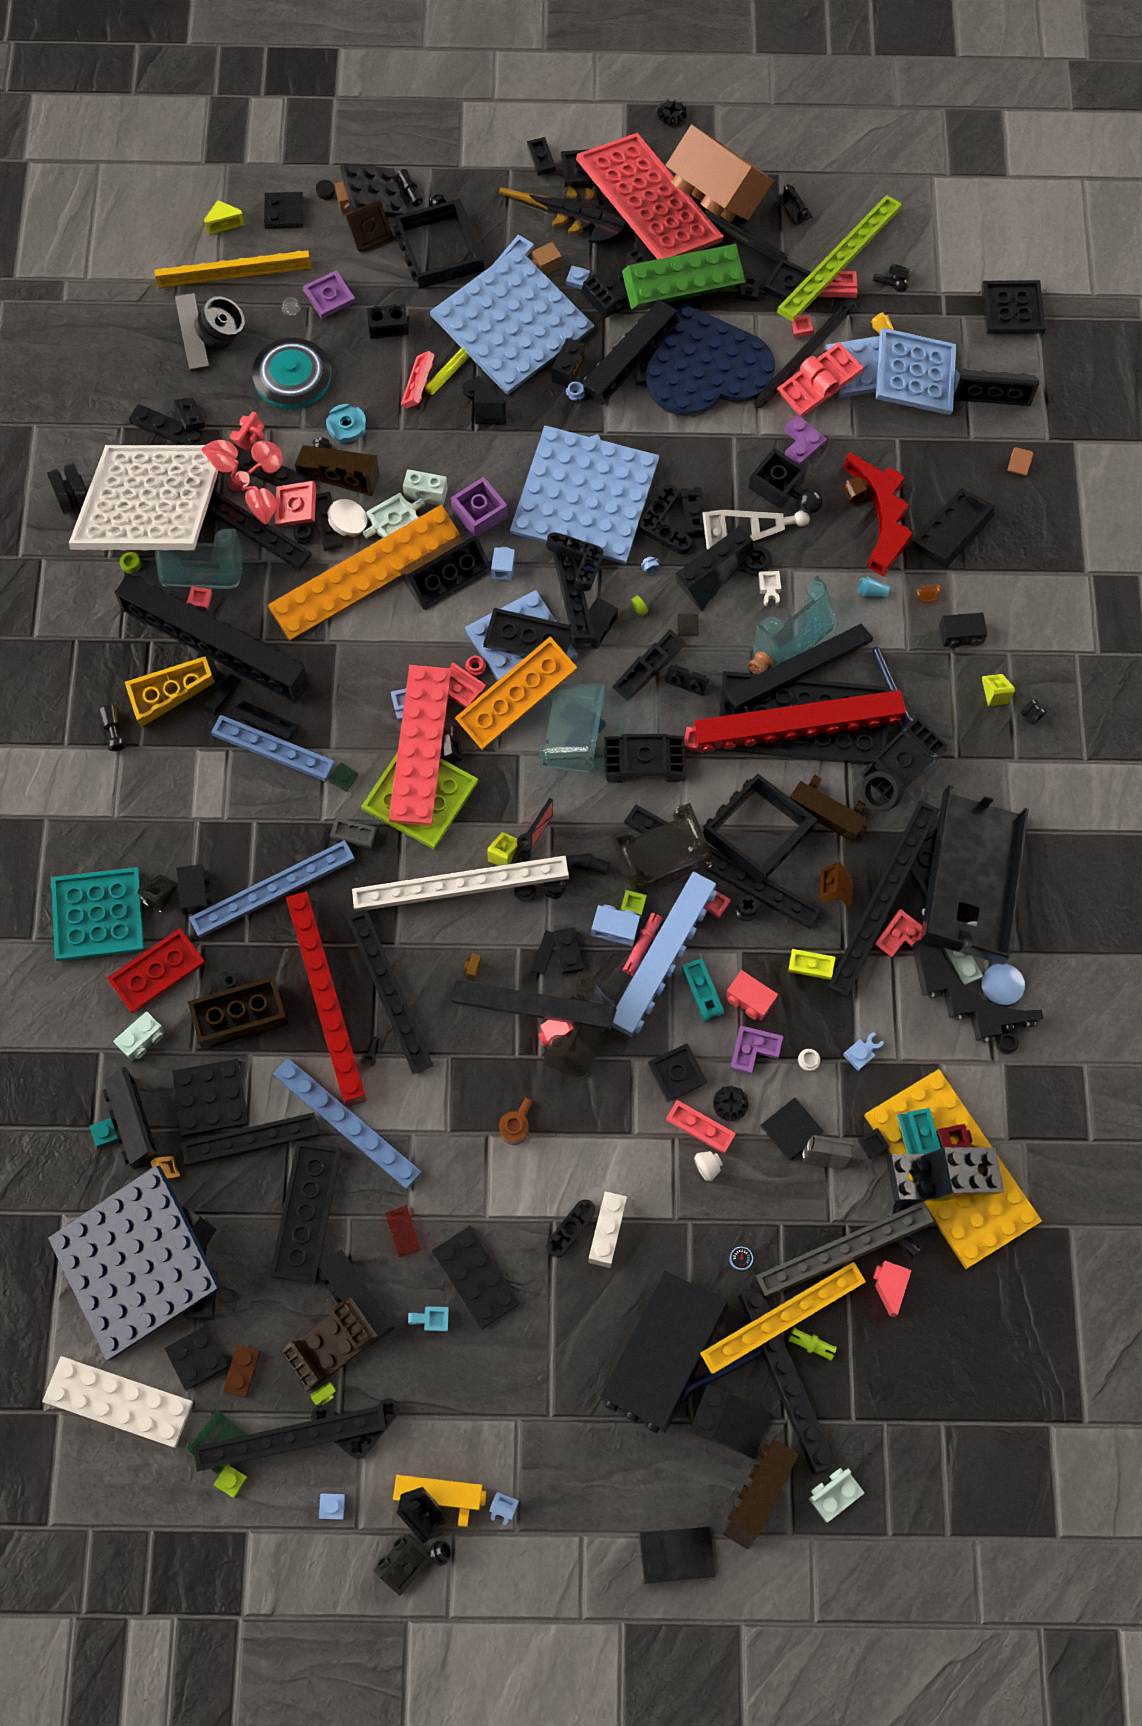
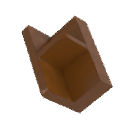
M839 861L821 869L820 900L823 903H827L831 900L841 899L847 907L851 906L853 877Z

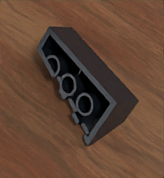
M740 525L675 573L677 584L701 612L706 608L707 603L716 596L717 591L722 585L726 584L730 579L732 573L740 567L754 550L753 539Z

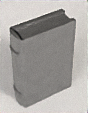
M813 1135L803 1150V1163L843 1170L851 1159L852 1154L850 1153L853 1142Z

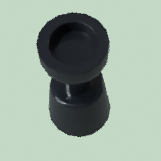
M108 705L100 708L97 713L104 729L109 730L111 737L107 742L108 750L115 752L125 749L127 747L126 740L123 737H119L117 730L120 726L118 707Z

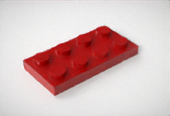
M179 928L113 973L107 980L130 1012L134 1014L206 963L181 928Z

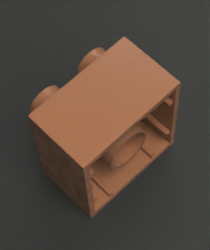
M692 124L665 165L676 173L671 182L673 185L686 194L702 201L700 203L702 206L729 222H732L736 215L749 220L774 182L773 179L717 139Z

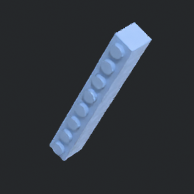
M692 872L618 1003L612 1027L630 1037H633L635 1032L639 1034L645 1023L642 1021L645 1014L649 1015L655 1005L652 1002L656 994L658 996L661 995L666 985L663 983L666 976L671 977L676 968V965H674L676 958L681 959L687 948L684 946L687 939L691 940L697 930L694 926L698 920L702 921L706 915V904L708 902L712 903L717 895V891H715L716 883Z

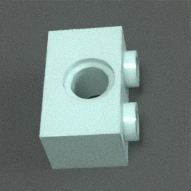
M407 469L403 484L404 498L413 501L422 498L424 503L439 506L442 504L443 506L448 490L447 477Z

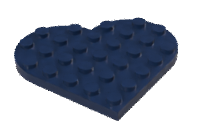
M682 303L677 311L680 322L659 344L646 371V386L653 401L670 413L690 416L693 413L709 410L716 404L719 398L733 402H744V399L757 398L758 394L774 377L775 359L770 348L757 336Z

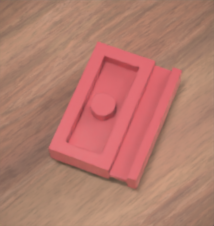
M841 271L818 297L857 298L856 271Z
M453 662L450 667L451 678L448 697L466 709L486 689V685Z

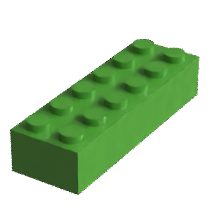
M736 244L627 266L622 271L631 310L652 306L659 299L666 303L738 288L745 283Z

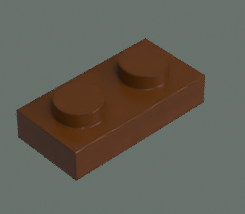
M237 1345L223 1388L224 1392L247 1398L261 1351Z

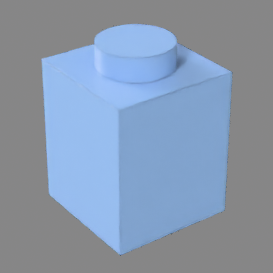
M494 547L491 567L492 579L512 581L515 562L514 549Z

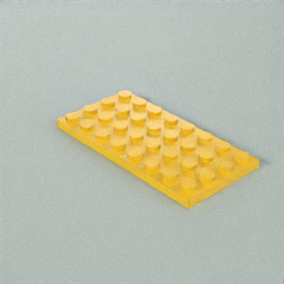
M939 1069L864 1115L873 1130L878 1128L890 1146L887 1149L889 1154H907L897 1115L928 1107L930 1108L936 1131L941 1128L965 1124L966 1130L969 1129L972 1136L970 1147L992 1148ZM951 1137V1143L957 1144V1140ZM998 1155L997 1159L1004 1189L1003 1193L962 1195L947 1201H924L933 1221L965 1269L1042 1222ZM978 1167V1172L982 1174L980 1167ZM908 1173L909 1180L913 1182L911 1174Z

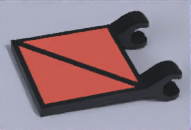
M550 797L528 832L517 838L518 846L521 841L528 843L517 852L518 858L522 853L528 855L525 858V862L530 861L531 849L553 816V799Z

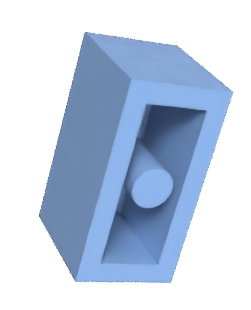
M598 905L591 929V936L633 947L640 916L630 910L623 912L615 910L616 908L610 905Z

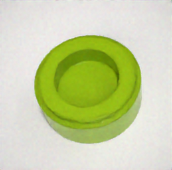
M128 552L121 556L120 565L124 572L131 574L141 568V560L136 553Z
M638 595L631 599L632 607L640 616H644L649 612L647 606Z

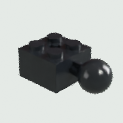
M775 448L772 449L750 476L748 488L780 509L791 497L797 499L799 509L808 514L816 513L823 504L822 495L818 490L814 488L803 490L800 488L804 482L807 469Z

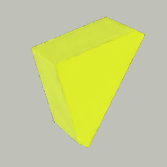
M217 200L204 219L208 235L244 226L241 210Z
M1003 674L982 676L988 707L1009 704L1015 688Z
M502 832L488 847V861L498 866L510 864L519 848L517 838Z

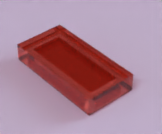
M407 1205L386 1212L385 1215L398 1256L402 1257L421 1250Z

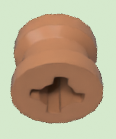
M758 651L755 654V659L748 663V668L753 674H760L771 668L774 662L768 654Z

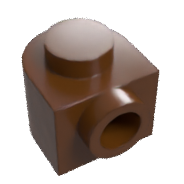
M857 477L849 479L844 483L842 491L850 504H856L868 498L867 490H869V486L865 479Z

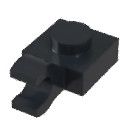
M450 723L448 732L444 728L442 751L447 758L456 763L463 760L461 744L457 740L456 726Z

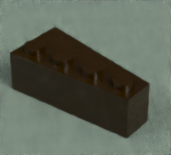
M303 445L295 463L297 472L311 477L315 481L368 496H373L380 478L377 455Z
M773 1439L769 1446L767 1444L763 1446L758 1456L762 1458L760 1464L753 1466L748 1476L751 1478L749 1485L743 1486L738 1496L741 1499L738 1506H733L727 1517L730 1521L723 1533L724 1536L749 1549L759 1536L799 1453Z

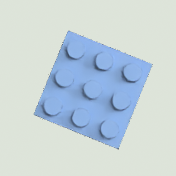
M880 336L840 342L864 367V372L837 391L839 398L876 392ZM837 343L827 344L825 347V351L829 350Z

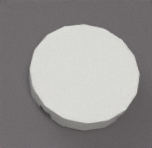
M339 499L333 502L328 510L329 524L341 535L345 536L347 534L351 535L350 537H355L361 534L367 526L366 512L355 501Z

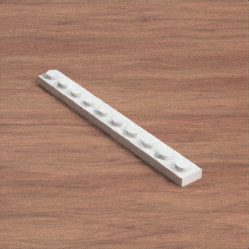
M566 856L354 888L352 889L355 912L569 879Z

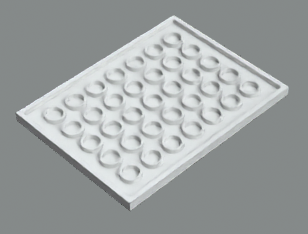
M105 445L70 538V549L102 551L195 550L218 474V470L201 451L205 445Z

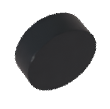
M329 180L319 181L316 184L317 196L324 200L332 198L335 194L334 184Z

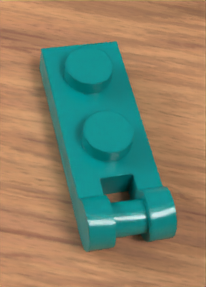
M700 958L682 965L681 969L699 1009L702 1021L707 1022L710 1021L711 1017L725 1015L703 959ZM712 1002L714 1007L707 1010L705 1004Z

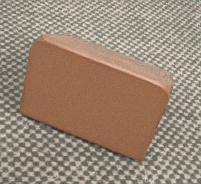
M1015 447L1011 454L1007 471L1027 476L1033 452Z

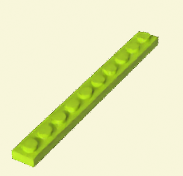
M886 195L778 307L777 313L794 322L901 210L902 203Z

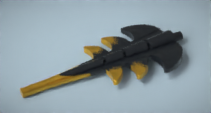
M571 186L568 187L564 199L523 193L503 187L499 189V195L522 200L558 213L552 222L553 227L562 226L573 218L575 222L569 228V234L582 233L589 229L591 225L595 226L594 232L588 237V242L609 243L617 239L626 227L631 228L609 199L604 205H599L597 194L589 188L586 189V197L581 202H577V193Z

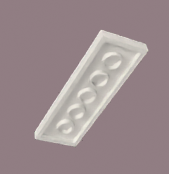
M62 1356L59 1359L42 1401L174 1448L177 1446L193 1401Z

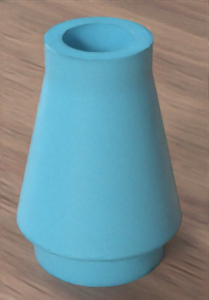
M868 576L866 578L862 577L858 585V593L862 594V596L887 597L890 589L889 585H885Z

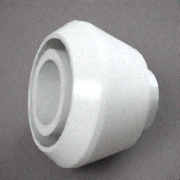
M711 1151L697 1153L694 1157L695 1164L705 1181H712L721 1171L720 1166L723 1164L717 1153L712 1154Z

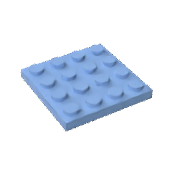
M882 328L879 339L876 399L950 415L953 412L956 344Z
M536 590L500 608L557 622ZM491 613L466 626L465 631L498 681L525 657L483 647ZM570 643L567 656L570 660L577 658L578 654Z

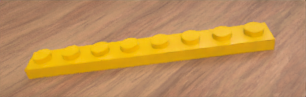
M307 250L154 270L158 288L311 269L309 251Z
M852 1262L702 1351L700 1354L713 1374L866 1281L856 1264Z

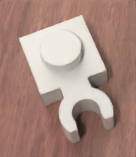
M779 571L759 572L760 594H765L764 605L768 606V600L774 599L775 605L778 606L780 597L777 593L781 592Z

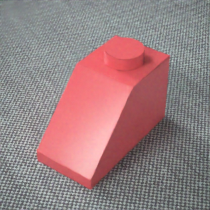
M547 1020L540 1025L541 1033L538 1034L543 1046L547 1045L549 1051L574 1040L572 1023Z
M884 1261L881 1266L877 1265L873 1278L876 1279L875 1288L889 1315L895 1317L898 1315L911 1270Z

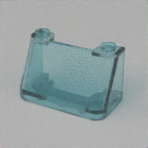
M222 529L218 531L215 535L214 543H196L195 550H154L158 579L165 587L191 588V586L210 589H233L240 583L243 552L236 529Z
M818 576L807 584L806 592L809 598L804 602L805 607L783 624L778 618L771 616L765 618L757 625L752 648L756 652L762 651L768 654L774 662L772 667L815 647L834 631L836 618L827 585Z
M594 682L559 685L550 692L549 701L552 702L548 731L545 746H541L539 758H543V766L593 773L606 683Z

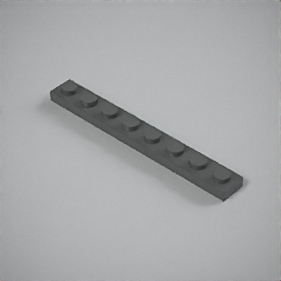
M923 1201L756 1275V1278L765 1298H769L934 1225V1221Z

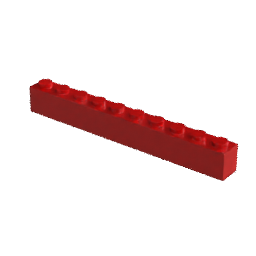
M901 690L694 720L693 733L697 752L703 751L708 753L719 748L728 750L740 745L753 746L760 742L774 743L780 739L794 740L801 736L815 737L821 733L835 734L841 730L855 731L861 727L876 728L888 723L889 725H896L903 721L906 710Z
M306 891L286 897L345 1107L366 1102L367 1099L308 893Z

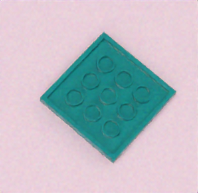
M138 867L51 877L54 954L57 962L144 951L140 872Z

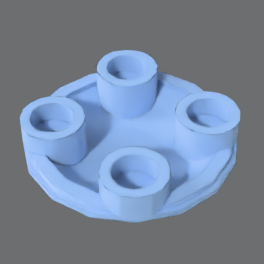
M996 964L989 967L982 977L983 996L998 1005L1015 1004L1022 997L1025 990V981L1022 974L1009 964Z

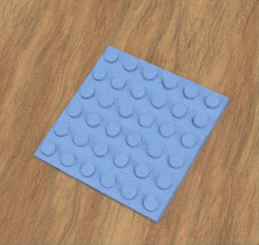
M518 247L430 311V316L507 395L555 360L566 338L580 341L594 330V324Z
M544 425L510 528V534L546 543L547 536L550 533H561L600 546L604 551L603 559L626 565L659 461V455ZM570 547L574 548L575 551L579 550L577 547Z

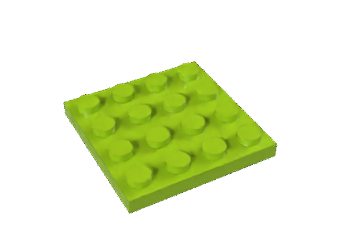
M397 752L362 804L361 809L434 850L477 785L478 778L440 758L432 826L390 823L389 814Z

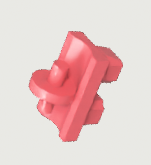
M251 412L249 416H242L240 419V431H233L230 435L233 444L249 451L256 440L261 441L265 438L262 432L265 425L259 420L256 412Z

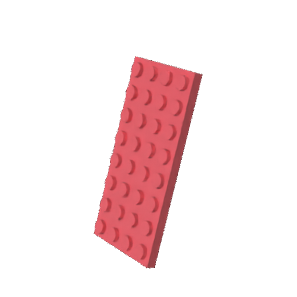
M638 133L577 154L576 160L657 260L697 252L722 242L724 236L690 195L671 183L674 176Z

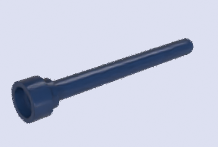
M874 647L872 649L873 655L889 687V691H897L898 688L880 648ZM906 706V714L901 722L902 730L914 720L910 717Z
M760 1348L753 1349L713 1374L710 1372L691 1382L680 1404L686 1402L692 1392L762 1356Z

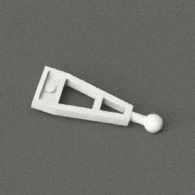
M737 510L702 512L707 550L727 535L725 516L750 517L752 531L750 537L753 541L785 530L784 525L796 524L799 527H804L810 520L809 514L803 511H798L794 516L783 517V513ZM758 518L775 519L776 526L760 532Z

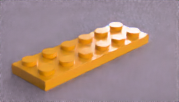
M549 637L458 714L455 719L481 750H484L578 668L556 642Z

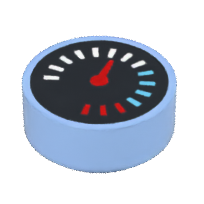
M737 1247L730 1254V1264L738 1271L747 1270L753 1262V1255L748 1248Z

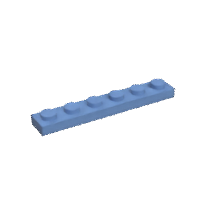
M222 715L219 716L211 731L214 737L325 782L335 765L334 760Z

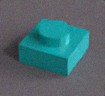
M111 1118L89 1126L97 1148L118 1141L116 1129Z

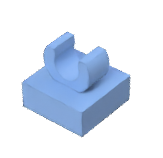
M497 1492L489 1510L492 1512L491 1520L494 1521L496 1515L504 1517L503 1525H506L509 1519L512 1520L519 1500Z

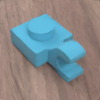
M425 1307V1314L409 1313L408 1325L425 1324L424 1331L448 1332L449 1307Z

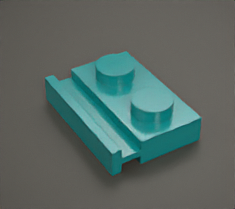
M929 1107L897 1115L907 1154H928L941 1149Z

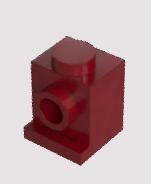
M965 1124L941 1128L936 1131L941 1148L971 1146V1132L969 1129L966 1130ZM950 1138H955L957 1144H952Z

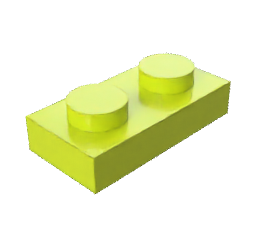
M792 949L788 972L831 980L835 957Z

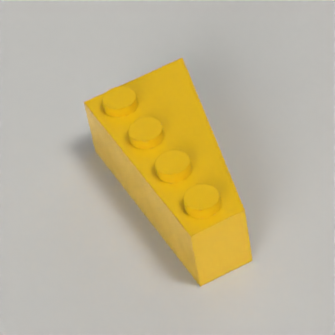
M205 656L126 681L125 685L136 719L140 727H143L215 682Z

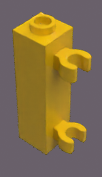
M396 1475L394 1501H399L402 1493L424 1487L439 1506L460 1509L458 1526L468 1527L470 1510L480 1511V1506H485L486 1491H482V1485Z

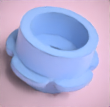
M571 382L568 388H566V395L569 396V399L574 401L582 399L585 395L583 385L580 382Z
M654 557L645 558L641 564L642 571L646 575L657 573L660 570V560L654 559Z

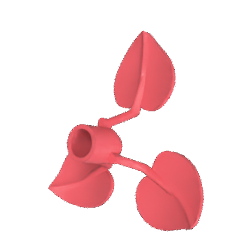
M215 440L205 445L201 451L218 471L222 473L232 471L228 480L229 488L234 492L248 490L245 493V501L248 508L262 524L266 525L276 511V499L268 489L261 488L258 490L256 486L247 485L250 482L249 475L260 466L268 474L276 472L281 467L283 457L280 448L269 441L261 440L256 442L252 447L251 453L253 459L258 463L248 472L238 471L236 473L239 464L236 460L238 451L232 443L226 440Z

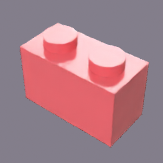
M742 970L725 995L731 1005L741 1007L750 1018L759 1019L760 1021L763 1020L778 996L777 993Z

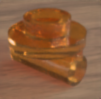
M924 584L918 588L917 596L923 603H933L937 599L938 593H940L939 585Z

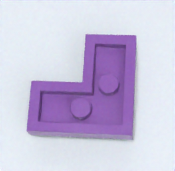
M799 415L784 427V431L796 441L785 451V455L800 465L826 444L827 439Z
M740 1025L730 1069L752 1074L756 1054L778 1059L783 1036Z

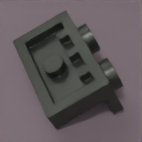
M406 1533L395 1541L393 1549L389 1554L383 1556L378 1561L374 1572L401 1596L432 1558L429 1553Z

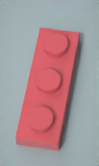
M430 351L416 357L401 405L406 409L418 405L422 399L421 394L427 384L428 373L433 366L434 354Z
M678 1100L666 1118V1121L723 1154H725L736 1134Z

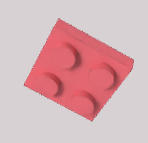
M313 481L276 487L277 507L275 511V525L283 527L315 522L316 484Z

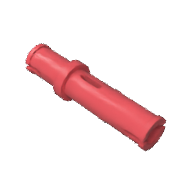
M655 913L650 914L644 929L640 930V937L622 969L628 975L629 973H631V976L635 975L651 942L656 938L655 934L663 918L659 915L655 917Z

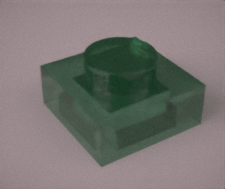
M340 763L328 779L329 782L347 792L359 775L353 769Z

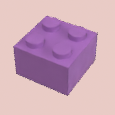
M484 477L451 497L452 511L470 532L476 534L477 537L508 518L507 504Z

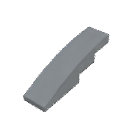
M195 293L175 296L189 370L208 368L209 363L205 343L198 337L194 328L195 319L199 314Z

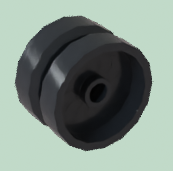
M222 296L213 297L206 302L203 309L199 312L195 319L194 328L198 337L205 344L213 348L222 349L230 346L245 325V317L240 307L232 300Z
M74 463L64 466L63 470L67 478L66 480H63L60 471L57 469L47 472L64 515L74 512L71 498H75L78 507L82 509L87 496L86 493L88 492L82 476L78 474Z

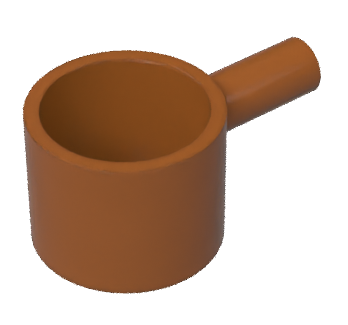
M525 1098L518 1112H508L501 1118L499 1132L505 1143L519 1145L526 1140L529 1132L526 1115L533 1103L532 1100Z

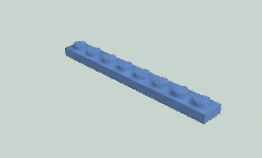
M344 840L189 917L198 937L201 938L354 862L355 858Z
M289 1058L273 1073L277 1080L407 1190L421 1175L422 1172Z

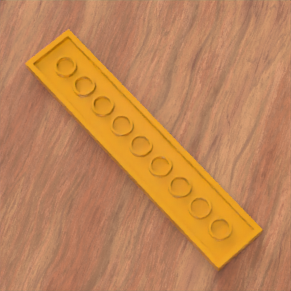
M441 504L268 604V608L288 640L291 641L401 577L400 569L460 535Z

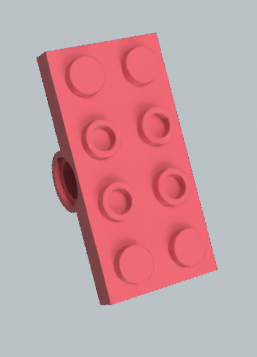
M838 342L818 358L815 356L807 358L802 363L800 371L777 388V392L800 417H804L863 373L864 367Z

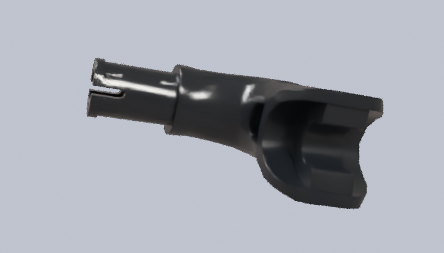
M591 853L566 856L568 874L572 868L580 867L585 870L589 868L606 875L610 867V862L593 857ZM566 879L544 882L545 896L552 899L560 898L566 889Z

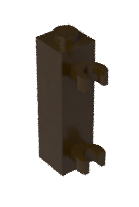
M814 775L809 785L800 781L790 796L793 801L818 819L817 822L847 840L854 843L857 837L862 838L867 829L864 826L867 818L861 815L866 806L864 802L858 800L854 809L851 810L817 790L822 780L820 777Z

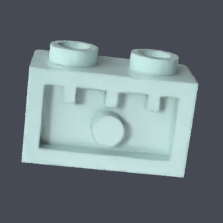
M146 1011L113 1042L133 1061L141 1058L152 1043H158L166 1031Z
M839 1468L829 1476L832 1481L824 1486L823 1483H820L811 1490L813 1496L809 1500L826 1523L864 1494V1491L850 1474L849 1468L844 1471Z

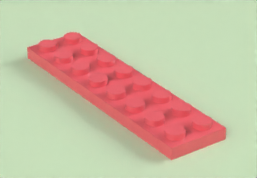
M409 665L389 814L390 823L432 826L451 668Z

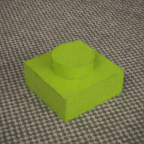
M626 890L620 911L630 910L641 918L647 895Z
M329 1381L310 1394L316 1405L318 1403L324 1405L334 1398L333 1393L336 1390Z
M227 1465L217 1478L214 1486L235 1498L248 1477Z

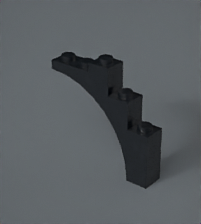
M920 940L915 941L912 945L922 996L929 995L930 998H937L943 996L942 993H944L949 1018L956 1017V1020L960 1021L969 1019V1015H971L976 1041L983 1040V1043L994 1042L1002 1034L1001 1028H1003V1031L1016 1029L1017 1025L1023 1024L1024 1028L1034 1027L1038 1025L1037 1022L1043 1019L1042 1010L1024 1011L1005 1008L976 995L951 970L940 946Z

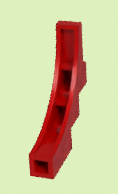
M850 452L845 458L843 469L855 478L860 477L866 480L869 486L867 492L872 498L878 514V543L870 555L867 567L884 577L910 543L913 534L908 527L899 524L906 515L909 506L902 498L896 497V494L902 488L905 477L889 467L883 473L878 467L870 465L860 456Z

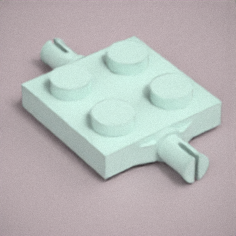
M401 493L389 498L366 512L372 526L362 531L366 539L376 533L382 538L388 536L417 519L416 510L425 506L424 501L420 498L411 504L405 500Z

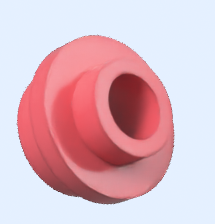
M471 656L465 663V669L472 676H479L484 673L486 663L480 656ZM478 665L479 668L474 669L472 666Z

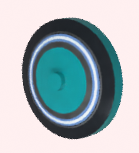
M285 338L269 344L258 354L253 364L252 377L258 394L266 402L279 408L298 409L313 404L325 394L331 382V366L326 353L315 343L301 338Z

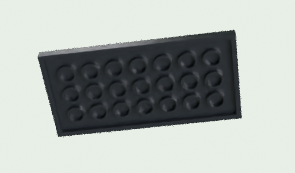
M723 671L719 717L889 692V687L799 678L736 710L725 696V691L758 674ZM882 724L876 728L861 727L855 731L841 730L835 734L821 733L815 737L801 736L794 740L780 739L774 743L760 742L753 746L740 745L733 749L719 748L716 750L869 765L886 747L887 724Z

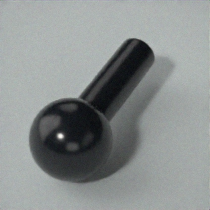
M874 274L873 276L874 282L892 286L898 292H904L908 288L906 278L893 279L879 274Z

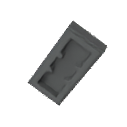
M336 817L330 833V839L340 842L345 840L348 844L371 849L377 833V827Z

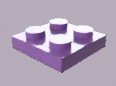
M337 270L302 286L303 292L321 319L356 303L355 297Z

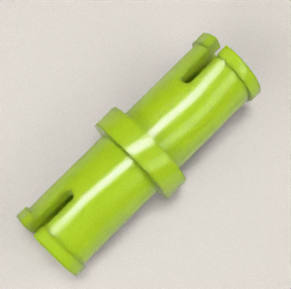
M793 1327L791 1333L799 1338L789 1335V1342L807 1349L806 1352L808 1353L814 1352L830 1361L833 1359L834 1355L825 1350L835 1353L836 1346L818 1339V1336L814 1334L811 1336Z

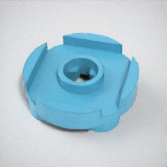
M341 404L329 412L330 415L326 419L327 430L330 436L336 439L338 443L352 442L365 434L366 418L360 408L350 407V404ZM346 420L351 423L348 426H343V421Z

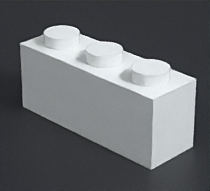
M604 1192L588 1263L611 1268L627 1196Z

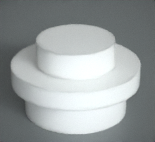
M805 1049L798 1056V1064L805 1071H813L820 1064V1056L813 1049Z

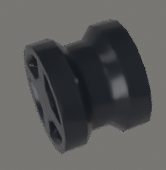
M1033 699L1023 708L1020 714L1023 717L1026 716L1029 719V723L1034 725L1047 713V710L1044 707H1040L1039 702Z

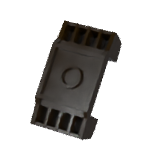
M352 1298L337 1304L329 1311L331 1315L300 1340L292 1341L281 1350V1353L306 1390L311 1391L329 1378L378 1337Z

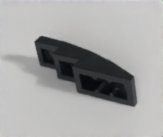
M669 629L657 644L654 643L642 657L639 656L612 688L628 701L684 647L685 641Z

